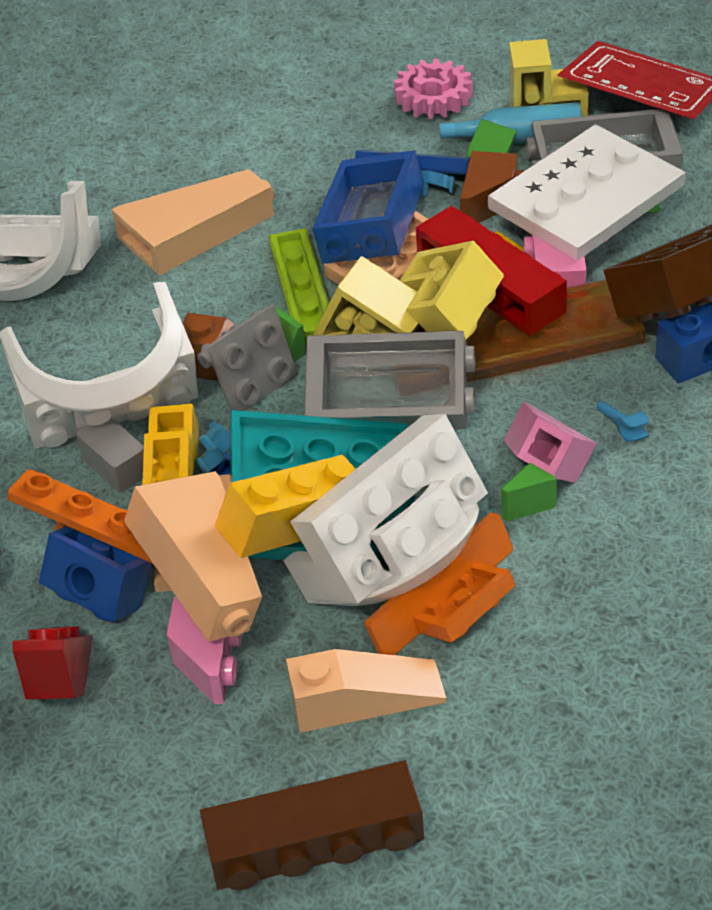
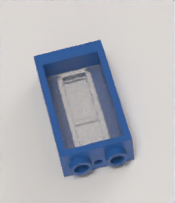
M415 150L341 161L312 228L322 264L359 260L361 256L367 259L400 254L424 186Z

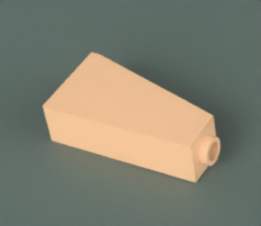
M247 169L113 208L112 214L117 238L152 270L161 275L273 217V200L275 195L271 185L266 180L260 179Z
M216 471L135 486L124 523L205 639L209 642L229 636L237 637L245 632H249L261 602L262 594L249 557L240 558L214 526L226 494L222 481Z

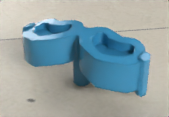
M421 170L424 182L421 195L428 196L429 184L449 189L450 193H453V176Z
M215 421L209 424L211 429L208 431L207 436L202 434L198 438L206 451L194 461L203 473L212 471L214 467L225 460L224 452L229 448V433L221 424H217Z

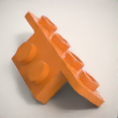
M31 469L27 470L8 489L7 499L55 520L54 531L68 526L152 563L124 523L127 510L116 507L93 497L87 492L77 490L52 479L46 474Z
M491 512L473 527L463 550L440 573L422 585L389 599L365 620V628L378 654L396 655L420 633L453 643L456 639L465 635L469 627L488 610L496 607L501 598L516 586L510 570L496 567L513 551V545L499 514Z

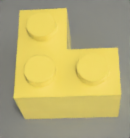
M547 39L509 42L510 107L579 102L581 117L588 116L587 85L559 77L557 74L563 69L552 70Z
M474 240L417 252L400 280L408 287L417 291L406 310L426 332L464 331L467 340L476 330L477 321L485 307L495 298V290L504 274Z
M361 256L337 287L313 336L415 332L420 324L406 309L417 291Z

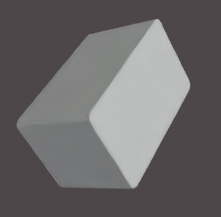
M112 417L101 425H86L76 432L82 460L117 492L122 493L143 479L144 445Z

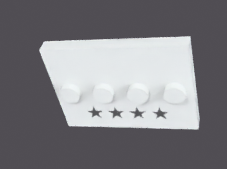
M595 124L488 195V209L578 261L685 185L686 172Z

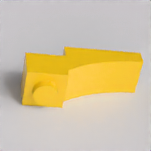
M193 403L149 407L148 433H144L142 485L193 476L194 460L198 458L199 422Z

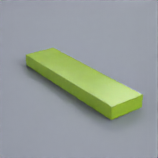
M303 228L268 235V240L288 314L303 325L305 345H307V336H313L329 305V301L307 229Z

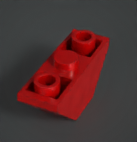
M80 626L28 629V639L12 641V651L25 700L63 699L84 696L93 635L80 636Z

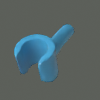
M598 402L597 410L618 425L619 433L626 442L649 437V434L643 428V425L648 424V418L643 411L626 416L606 402Z

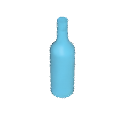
M579 102L494 108L481 118L473 121L439 124L440 139L473 137L480 120L484 119L517 130L513 145L525 144L526 138L532 137V121L581 117V107Z

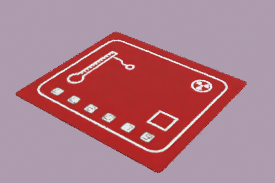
M596 41L557 74L559 77L690 119H695L712 101V76L601 41Z

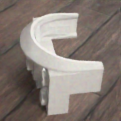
M70 181L67 183L68 191L61 194V215H0V262L11 260L14 256H28V260L33 262L22 265L0 263V301L23 300L45 292L56 284L63 275H73L82 271L101 246L98 216H88L85 181Z
M166 282L153 283L160 307L152 309V313L161 332V337L152 352L136 366L91 380H66L41 371L27 359L11 326L0 331V342L4 358L20 400L25 424L34 449L43 446L49 448L60 446L68 438L75 437L76 432L86 425H101L111 417L117 423L126 420L140 421L149 416V407L188 404L192 399L198 398L194 350L173 303Z
M446 414L423 415L290 521L307 551L294 552L283 561L308 603L363 606L397 597L436 576L463 550L478 518L479 508L477 502L488 492ZM420 489L423 490L424 493L407 509L376 529L377 525ZM371 539L387 563L389 571L382 568L370 546Z

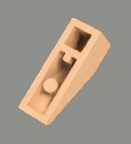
M340 649L286 659L291 696L300 733L446 703L445 692L434 659Z

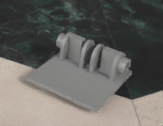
M270 304L260 312L254 311L250 314V318L242 324H235L230 328V331L222 332L219 339L211 344H204L201 347V352L197 355L200 364L204 368L214 367L230 413L231 410L246 411L298 375L274 304Z

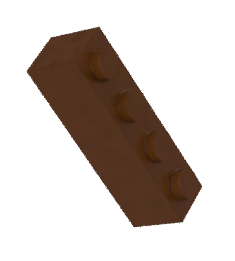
M406 760L199 810L217 890L225 888L243 890L252 887L258 880L278 875L296 877L306 873L314 866L330 862L348 864L358 860L366 853L382 849L400 851L410 847L415 841L424 839L423 812Z

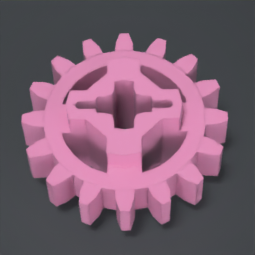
M434 59L432 64H427L424 60H420V64L417 66L409 64L407 65V72L399 71L398 79L394 80L396 104L402 105L403 112L413 110L414 117L425 113L428 119H432L434 114H440L443 118H446L447 112L450 110L459 113L461 112L460 105L468 106L469 98L473 97L471 73L464 72L463 65L453 67V61L451 60L440 64L439 59Z

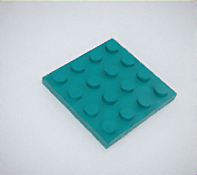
M231 410L229 421L230 483L339 455H344L353 467L357 469L407 429V423ZM413 495L380 522L376 529L398 516L413 504L415 496ZM371 539L370 546L381 566L388 567L376 544ZM300 541L248 557L284 560L294 552L307 550Z

